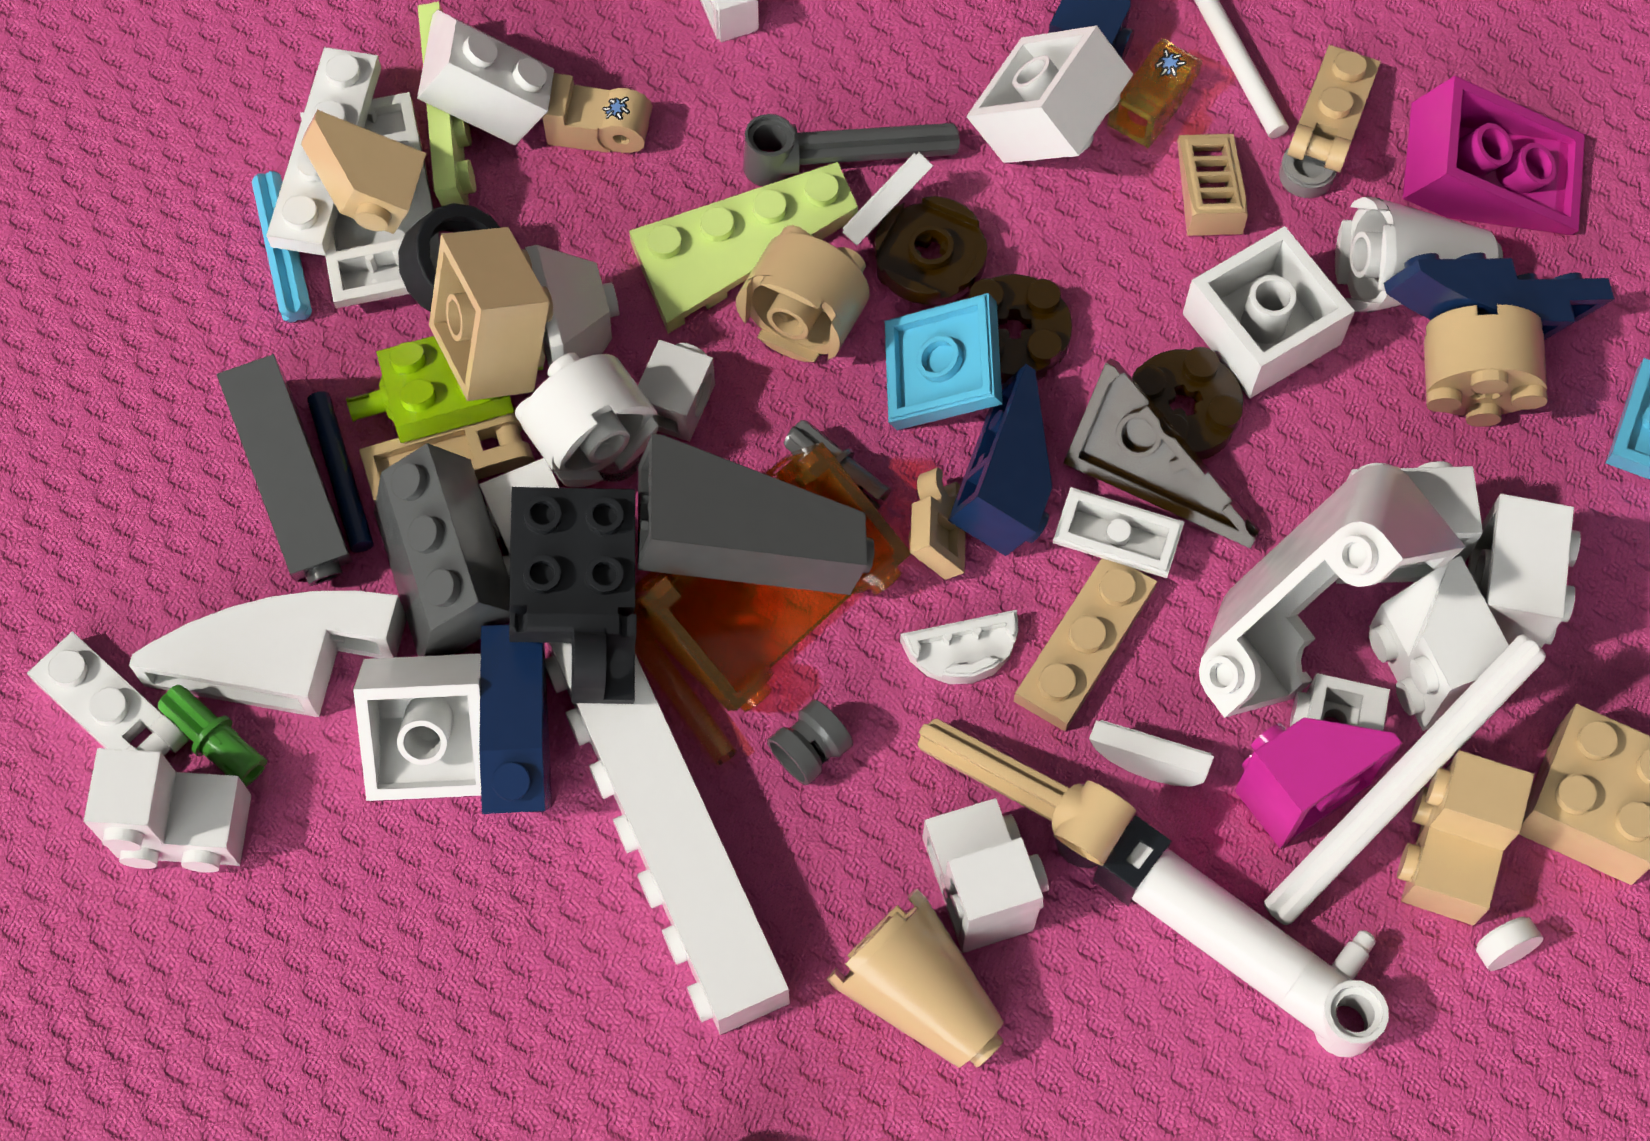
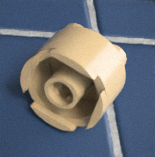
M787 226L780 235L770 241L736 297L738 314L745 325L751 317L762 329L757 338L778 353L803 362H815L819 354H828L829 360L835 357L869 299V286L862 273L866 267L865 261L856 251L850 248H836L821 239L811 236L800 227Z
M1497 304L1498 315H1477V305L1444 312L1429 321L1426 326V336L1424 339L1427 408L1434 412L1466 416V423L1470 426L1487 427L1500 423L1502 414L1545 406L1547 403L1544 333L1542 331L1541 318L1536 313L1522 307Z

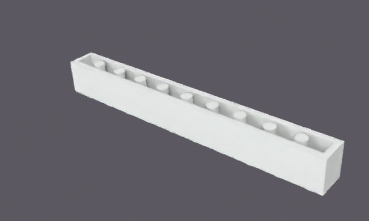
M544 458L479 484L496 538H500L507 554L503 556L509 578L512 487L559 488L550 466ZM546 643L552 655L545 659L546 672L556 694L567 689L571 698L572 643ZM635 654L634 704L573 703L575 708L565 713L579 746L590 742L598 761L590 764L589 768L602 798L605 799L614 795L622 815L614 818L613 822L626 853L628 854L638 849L647 869L638 873L637 877L651 909L663 905L671 923V926L662 929V933L676 965L687 961L696 983L687 986V990L701 1022L713 1018L719 1034L722 1035L790 1004L789 988Z

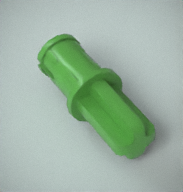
M178 684L170 688L159 700V710L194 742L191 750L196 756L204 755L224 775L239 776L246 787L265 769L263 766L267 765V759L238 735L232 728V720L228 716L216 717L187 688Z

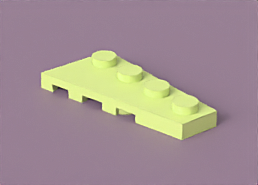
M835 162L630 230V242L665 328L670 333L685 324V317L703 306H706L707 309L713 307L727 298L729 290L746 281L770 241L780 235L785 227H800L811 236L822 240L844 227L858 212V205L839 163Z

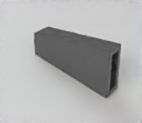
M272 354L216 374L290 575L296 582L307 579L309 586L321 584L339 577L343 574L341 566L351 563L352 559L289 384L275 355Z
M651 435L638 466V570L846 595L851 594L863 573L867 574L870 572L875 548L873 538L866 537V518L864 512L665 435Z

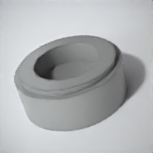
M1288 148L1284 153L1279 168V178L1284 188L1291 194L1301 198H1316L1325 194L1333 184L1336 171L1324 168L1326 162L1305 156L1302 161L1287 156Z

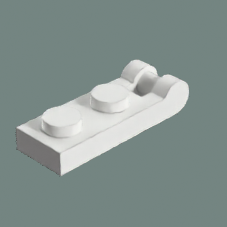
M73 631L27 672L29 677L106 749L155 751L165 755L169 750L176 753L189 741L173 722L162 715ZM145 728L150 730L152 734L137 748L129 744Z

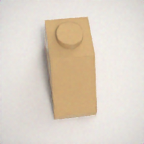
M317 109L304 133L301 145L339 213L355 219L360 226L366 229L387 231L394 234L409 212L426 153Z

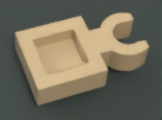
M937 467L918 476L917 490L920 500L912 503L911 531L908 538L910 553L943 579L947 580L965 573V531L948 521L960 489V484L954 482L943 487V471Z

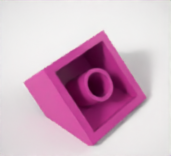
M1306 717L1287 729L1281 723H1278L1263 732L1251 744L1254 752L1241 764L1244 772L1235 792L1281 849L1376 783L1402 742L1392 732Z

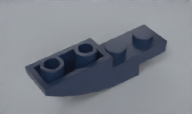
M1481 252L1466 254L1456 259H1440L1436 253L1418 255L1407 260L1404 263L1405 269L1384 282L1387 295L1430 320L1444 312L1477 305V315H1498L1497 304L1513 305L1528 309L1541 318L1544 340L1614 300L1609 278H1583L1582 273L1578 272L1560 275L1553 279H1538L1535 273L1517 276L1512 258H1486V254Z

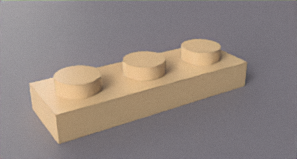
M1101 558L1015 692L1013 702L1066 732L1151 597L1157 581L1135 568Z

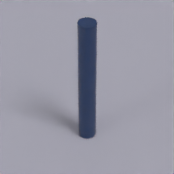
M326 391L315 392L308 396L307 402L349 546L354 553L364 552L371 549L374 543L331 397Z

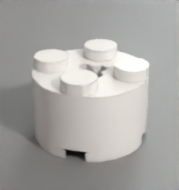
M568 353L561 356L550 365L548 369L549 378L530 397L522 401L515 410V416L521 423L523 430L553 472L558 476L563 485L574 488L593 485L604 480L598 471L613 462L620 470L629 465L646 449L651 435L656 434L658 429V423L653 418V415H658L655 408L620 360L610 354H596L581 359L576 353Z

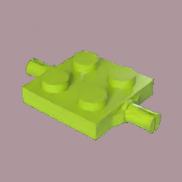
M434 336L412 342H404L394 347L376 351L382 372L379 383L380 389L350 398L346 397L353 422L387 412L388 417L395 424L400 443L514 413L510 395L467 401Z

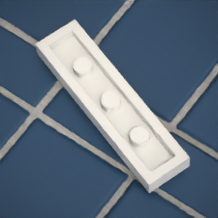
M324 47L266 236L272 248L326 256L339 211L303 149L301 142L317 109L364 128L381 71L378 55Z

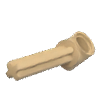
M933 719L929 724H923L919 731L921 736L917 745L922 752L1052 821V830L1057 840L1098 865H1104L1136 812V809L1123 798L1095 782L1087 780L1084 785L1079 783L1068 788L939 719Z

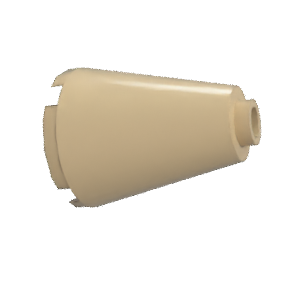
M915 889L908 895V900L914 907L907 914L898 905L892 909L847 955L850 958L845 964L850 969L848 974L844 976L836 967L826 980L836 990L958 1068L965 1065L969 1060L978 1068L1003 1043L1004 1040L997 1032L1004 1021L927 898L918 889Z

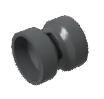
M814 699L799 711L798 721L790 728L781 727L767 739V744L776 759L791 776L803 785H809L822 773V764L830 757H841L853 746V740L837 716L824 704Z

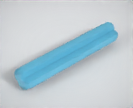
M269 171L266 174L255 175L252 179V187L279 312L284 321L293 323L297 320L309 318L312 308L299 252L272 248L266 236L283 183L278 172Z

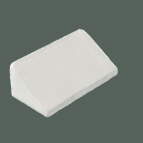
M1070 487L1053 543L1167 578L1184 521Z

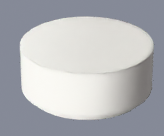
M1518 917L1500 925L1485 935L1478 942L1476 952L1489 971H1495L1520 960L1542 943L1544 938L1531 918Z

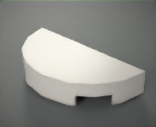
M920 152L917 155L914 153L842 228L844 230L843 233L857 246L933 165Z
M1017 610L902 633L900 642L909 661L927 677L947 684H973L994 675L1009 660L1018 635Z
M1096 720L1089 737L1095 750L1110 762L1128 772L1151 781L1173 786L1192 787L1204 783L1214 758L1212 753L1104 720Z

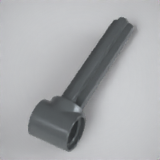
M764 114L752 119L746 127L743 170L751 182L763 187L787 179L790 175L799 174V165L910 158L914 153L917 155L918 152L924 157L955 155L959 151L960 135L958 127L952 123L797 133L796 125L791 124L785 118L775 114ZM762 150H773L776 152H765Z

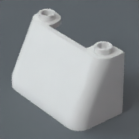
M1382 464L1366 466L1360 469L1231 587L1224 596L1199 667L1200 682L1206 694L1224 718L1293 699L1297 691L1301 692L1313 681L1306 671L1302 672L1301 658L1304 648L1316 639L1299 618L1298 614L1340 577L1345 583L1356 587L1371 586L1386 579L1399 566L1426 562L1433 569L1444 567L1466 546L1410 477L1399 467Z

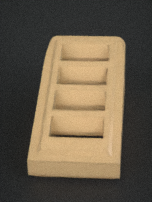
M1234 134L1179 135L1177 143L1187 236L1243 234L1248 211ZM1222 151V155L1194 156L1193 152ZM1223 166L1224 171L1197 172L1196 167ZM1224 182H1225V187H1200V186H1199V183H1224ZM1227 198V203L1202 202V199Z

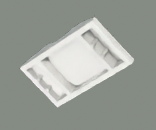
M410 92L372 99L364 128L422 151ZM425 160L409 212L394 234L387 231L366 229L360 226L355 219L338 213L325 256L335 308L409 294L399 273L398 251L405 233L420 219L434 210ZM439 232L430 240V258L435 270L437 268L440 246Z

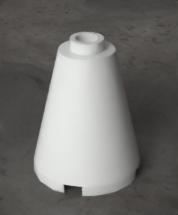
M1363 197L1354 200L1350 206L1358 208L1353 220H1342L1335 249V274L1337 284L1348 285L1352 298L1345 299L1355 312H1372L1403 305L1386 294L1384 282L1405 269L1404 263L1415 256L1436 253L1440 259H1456L1466 254L1481 252L1486 254V258H1503V251L1501 245L1489 230L1384 199Z

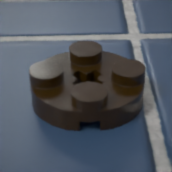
M939 196L922 197V203L912 204L904 208V203L894 207L883 218L876 233L875 258L878 279L882 284L888 286L892 292L913 303L938 307L959 301V298L969 293L973 284L981 279L986 266L988 246L986 238L984 239V234L979 229V220L970 209L961 203ZM932 242L939 243L942 256L937 259H926L916 249L918 246L927 248Z
M1019 274L1001 275L991 279L984 278L975 282L970 289V295L967 299L989 293L997 301L1001 384H1004L1025 364L1036 370L1037 381L1045 377L1047 370L1054 367L1058 361L1060 364L1069 348L1072 320L1068 306L1061 298L1060 289L1054 282ZM1008 320H1018L1025 324L1028 329L1022 330L1019 339H1012L1009 336V331L999 329V326L1006 324Z
M1195 347L1191 350L1175 349L1165 351L1148 359L1133 373L1132 379L1201 460L1207 459L1225 448L1239 425L1243 411V395L1236 377L1226 365L1219 362L1215 352L1205 347ZM1178 395L1191 397L1197 402L1194 406L1193 415H1186L1182 408L1173 410L1170 404L1175 402V398Z

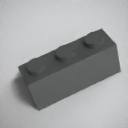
M426 443L383 470L380 476L374 515L417 655H454L481 639V626L505 625L509 623L510 578L471 459Z

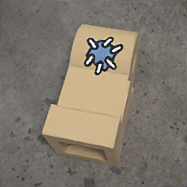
M554 73L548 112L542 117L547 145L607 153L611 151L621 153L638 152L644 148L652 103L644 94L632 89L616 88L605 90L574 85L573 76Z

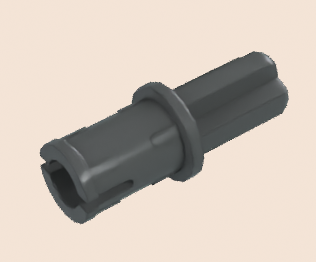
M801 420L788 432L784 441L786 449L821 477L820 484L824 488L831 485L864 512L867 518L872 516L881 505L867 495L863 489L868 491L877 500L882 499L885 501L892 490L891 487L883 484L854 460L855 453L850 448L843 451L806 420Z

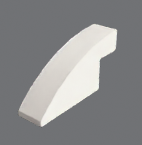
M310 591L272 596L232 606L189 622L133 653L129 666L145 687L168 691L178 684L187 688L195 696L319 717L337 651L374 658L397 657L407 619L398 595L365 591Z

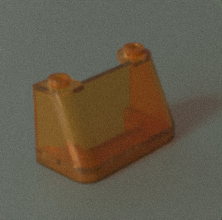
M823 442L791 452L763 474L865 513L866 537H871L874 540V560L870 572L862 574L850 595L652 571L635 584L634 614H637V621L728 711H737L741 708L744 712H747L762 702L772 691V688L767 683L774 674L771 667L853 594L862 593L870 589L876 595L892 585L902 574L897 566L911 555L909 549Z

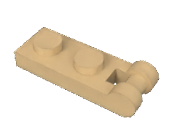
M1332 45L1328 46L1292 138L1287 156L1302 161L1305 156L1326 162L1324 168L1341 172L1381 61Z
M513 407L514 413L405 443H400L399 438L359 449L374 502L376 503L381 472L426 443L471 459L477 480L502 472L508 473L535 462L530 444L522 441L520 432L523 428L515 416L516 408ZM489 438L498 439L500 446L483 451L480 441Z

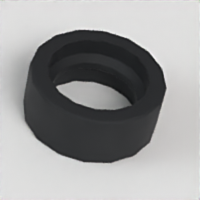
M452 203L435 208L405 233L398 251L399 273L408 293L422 308L431 312L436 270L430 258L431 238L441 231L454 233L501 228L490 215L471 205Z

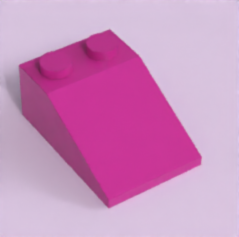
M1453 76L1411 103L1403 199L1446 218L1572 235L1579 231L1585 134L1462 78Z

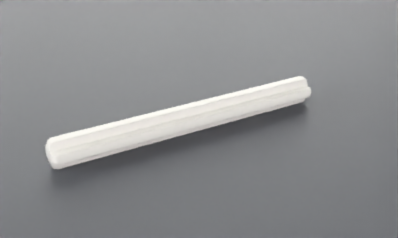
M1518 636L1265 899L1264 906L1267 911L1283 925L1293 923L1437 772L1438 768H1442L1545 661L1546 654L1544 650L1528 636Z

